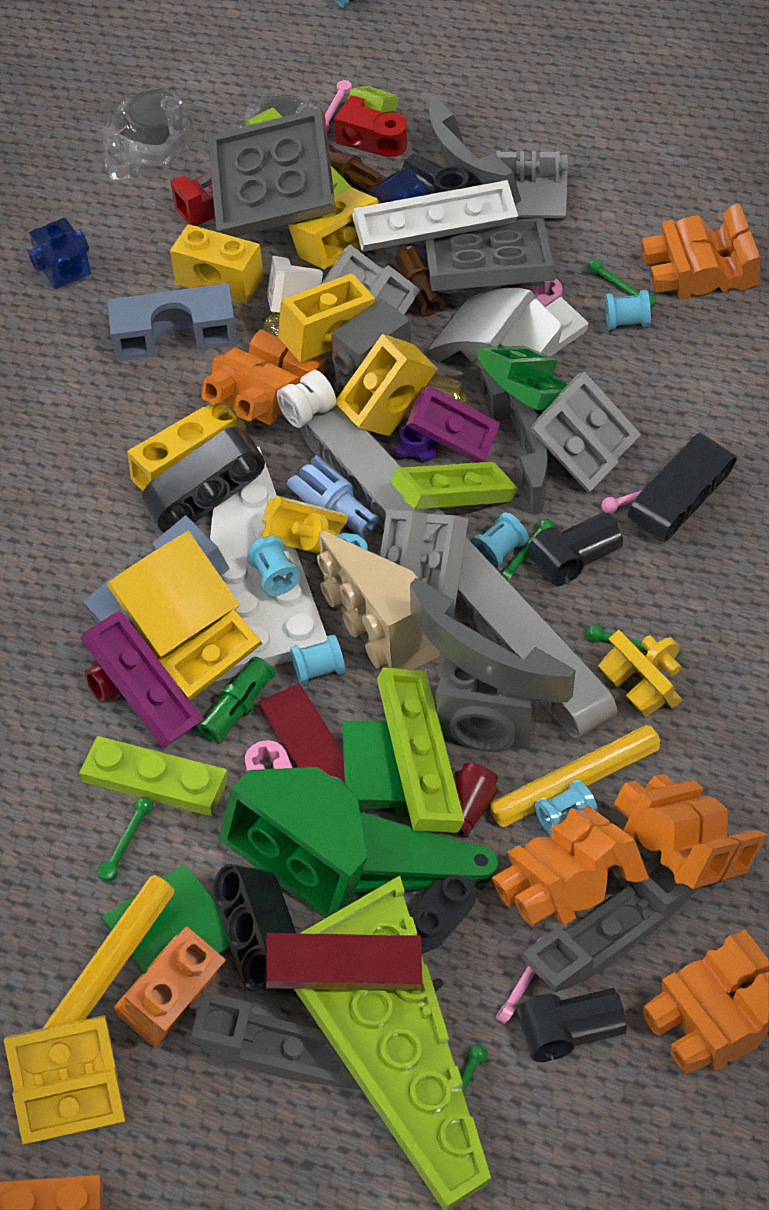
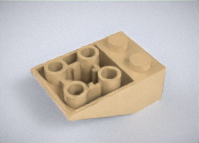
M328 532L320 533L321 553L317 555V561L324 575V582L320 584L321 591L331 607L338 605L341 609L344 623L353 637L360 635L364 640L366 652L372 664L376 668L383 666L386 668L415 669L439 657V650L424 635L410 611V583L415 578L418 579L414 572Z

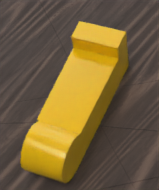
M222 402L202 407L128 450L130 478L143 491L152 480L221 431L234 426L242 427L245 430V422Z

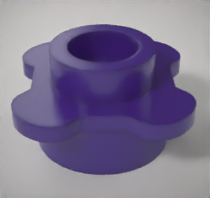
M407 422L399 429L400 441L394 445V453L398 457H419L422 461H429L435 457L434 445L436 441L406 426Z

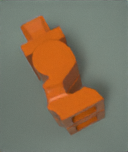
M740 203L729 207L722 213L723 224L718 230L711 229L700 215L683 218L675 224L673 220L661 222V235L641 239L642 257L645 265L666 261L665 264L650 266V278L655 293L676 290L678 298L681 300L691 298V294H709L718 287L721 288L722 292H726L728 289L745 291L751 287L759 286L760 255L751 231H749V226Z
M260 329L249 344V353L235 347L224 356L219 355L213 358L211 375L207 376L203 382L202 398L213 405L223 402L233 407L237 416L248 422L256 418L270 425L277 421L278 414L283 415L277 401V391L288 384H299L302 376L312 370H317L324 374L326 359L317 356L300 363L277 336Z
M661 774L654 776L648 782L646 788L636 780L626 782L614 802V807L628 818L623 831L635 840L638 839L648 850L661 851L660 863L669 867L674 873L675 883H683L691 889H696L719 882V880L723 881L748 873L768 834L759 830H748L727 836L728 809L717 799L710 796H702L704 788L695 780L676 784L667 775Z
M588 805L577 810L571 808L565 820L560 824L551 826V837H537L527 843L524 848L518 845L507 851L512 866L492 877L501 901L508 907L516 904L523 919L532 927L551 915L561 924L566 925L576 919L574 911L589 910L602 902L605 898L608 868L613 869L627 881L641 882L649 879L635 839L613 823L610 824L608 819Z
M186 926L178 936L175 935L147 968V973H143L114 1006L117 1016L156 1048L184 1016V1009L186 1007L189 1009L200 997L201 992L205 991L217 977V970L226 959Z
M745 929L734 935H729L721 948L709 950L703 960L694 961L681 969L677 974L674 972L663 978L662 993L643 1007V1018L658 1037L677 1025L686 1034V1036L672 1043L670 1049L674 1061L684 1074L701 1069L706 1065H709L715 1073L727 1066V1062L740 1059L756 1050L769 1032V959ZM742 984H745V985L747 986V988H740V989H739V986H741Z

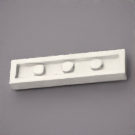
M508 180L354 208L352 217L361 250L364 252L512 224L516 222L518 214Z

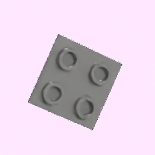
M497 151V156L513 171L521 197V201L515 204L518 218H566L568 155H560V151L540 152V161H536V151H532V161H525V151H520V161H517L516 152Z

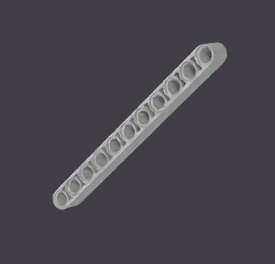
M337 404L325 413L314 414L309 423L300 427L301 434L310 449L353 485V496L369 511L379 517L378 524L383 529L387 509L445 515L440 508L414 509L404 501L403 496L390 482L396 468H401L399 464L367 430L358 428ZM466 537L455 605L456 610L477 633L523 660L534 647H537L576 670L573 697L568 703L539 700L573 738L578 739L616 716L617 706L606 686Z

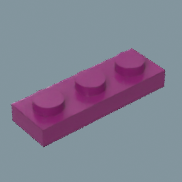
M121 610L91 627L81 636L82 642L163 749L194 729L204 720Z

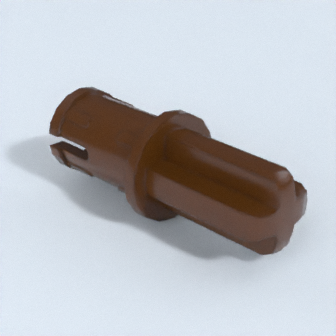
M329 145L331 166L348 184L353 183L373 195L381 192V188L386 182L383 175L364 165L359 156L347 155L334 146Z
M413 246L407 248L400 247L397 250L398 254L395 256V261L403 277L421 289L415 300L420 307L422 315L427 317L436 314L431 302H434L437 309L441 312L445 307V301L439 291H431L429 269L425 267L416 248Z

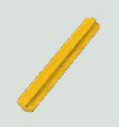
M645 725L492 801L490 811L493 819H495L500 827H506L536 812L535 802L541 798L550 800L568 790L571 782L578 779L585 786H588L658 751L660 748V738L652 726Z
M156 875L149 877L43 1028L80 1021L88 1017L174 895L175 890L167 881Z

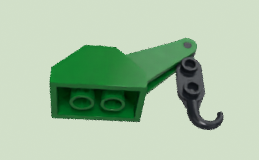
M319 767L248 770L231 788L218 840L257 869L274 873L280 886L323 918H327L351 904L355 892H372L398 876L401 877L404 890L429 889L409 912L410 917H413L417 936H421L422 954L440 947L472 910L477 898L475 888L487 885L491 881L498 865L496 854L486 846L458 841L428 831H413L410 826L360 812L357 795L350 791L349 787L337 777H331ZM440 978L432 981L435 992L443 986V981Z

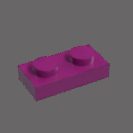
M430 385L421 387L406 424L411 429L477 463L486 461L500 425L499 422Z

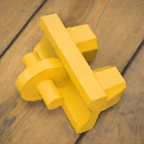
M276 495L275 499L268 501L262 517V523L265 527L261 537L277 536L286 546L320 554L319 534L325 531L334 536L339 535L349 516L342 512Z
M620 630L609 638L614 648L604 657L598 667L617 688L635 671L643 680L626 696L645 717L665 703L673 709L683 701L674 691L675 687L660 672L665 669L671 676H674L682 668L675 660L680 647L673 638L669 637L657 642L651 635L645 637L641 645L648 652L646 656Z

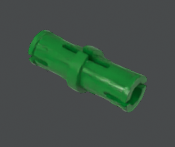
M254 656L249 660V663L232 684H226L219 692V701L204 720L197 725L198 730L204 737L217 744H221L242 715H249L254 708L253 701L270 679H273L275 676V671L271 665L265 660Z

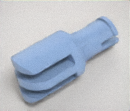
M318 455L311 459L312 465L305 464L299 470V476L293 475L288 479L287 486L306 503L342 512L349 516L345 525L360 537L364 538L368 535L364 530L365 527L371 532L377 527L379 517L353 497V485Z

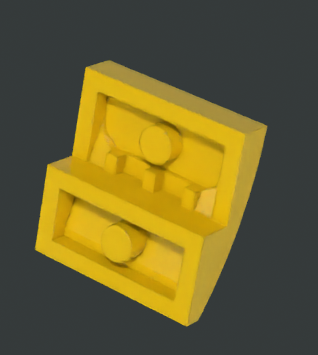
M189 530L144 557L107 584L158 660L191 641L199 632L218 622L233 609L236 610L240 606Z
M233 609L218 622L199 632L194 639L159 659V661L186 697L192 700L263 643Z
M106 1015L6 1036L4 1038L14 1089L12 1095L22 1144L125 1122L120 1085Z

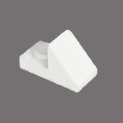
M272 256L267 290L270 310L280 313L281 299L321 285L322 271L292 266L289 258Z
M559 297L546 307L535 299L524 310L500 342L499 347L526 346L547 356H552L584 334L589 323L562 297Z

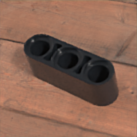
M237 426L229 427L152 480L143 490L142 500L158 528L164 533L185 515L194 523L255 480L265 467L264 457L246 430Z
M697 433L641 491L629 509L628 518L664 543L667 542L728 477L735 466L737 456L703 433Z
M226 864L216 874L213 895L241 982L251 992L288 997L298 995L294 989L266 988L267 933H296L278 879L274 873L267 870Z

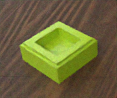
M362 86L350 89L349 97L353 95L365 99V107L380 111L381 113L395 111L398 107V95L377 88Z

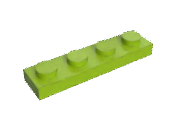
M383 667L377 682L413 831L458 833L465 820L426 670Z

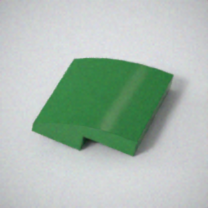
M478 347L476 357L489 375L513 397L536 410L546 409L569 384L553 376L557 359L529 347Z
M342 721L345 784L349 787L350 791L357 795L359 809L395 808L396 817L409 816L387 722Z
M184 864L162 878L174 888V895L130 957L141 974H146L150 964L175 935L178 936L186 926L220 955L230 949L215 901ZM137 894L101 917L109 932L113 930Z

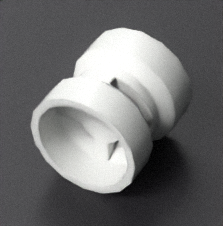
M312 370L302 376L299 384H288L278 390L276 394L283 415L297 428L309 423L315 413L322 414L336 406V396L331 384L317 370Z

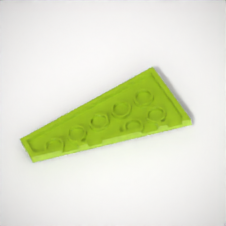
M400 876L301 932L304 934L417 936L413 917H410L405 902V891ZM423 958V985L421 991L294 989L442 1209H451L487 1186L491 1180V1175L474 1119L468 1111L461 1088L463 1085L458 1066H455L448 1044L449 1036L427 965L424 964Z

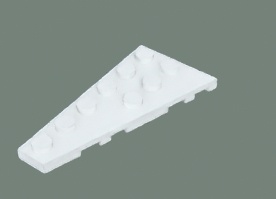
M266 464L262 473L255 480L213 509L210 540L218 546L230 568L221 578L240 604L235 611L263 643L216 681L239 675L254 656L274 666L292 661L290 646L297 645L299 648H303L327 640L296 548L285 545L284 553L289 562L298 567L301 578L292 590L282 595H268L262 588V577L259 571L253 568L247 561L249 547L262 538L265 527L262 523V517L267 503L270 499H275L276 496Z

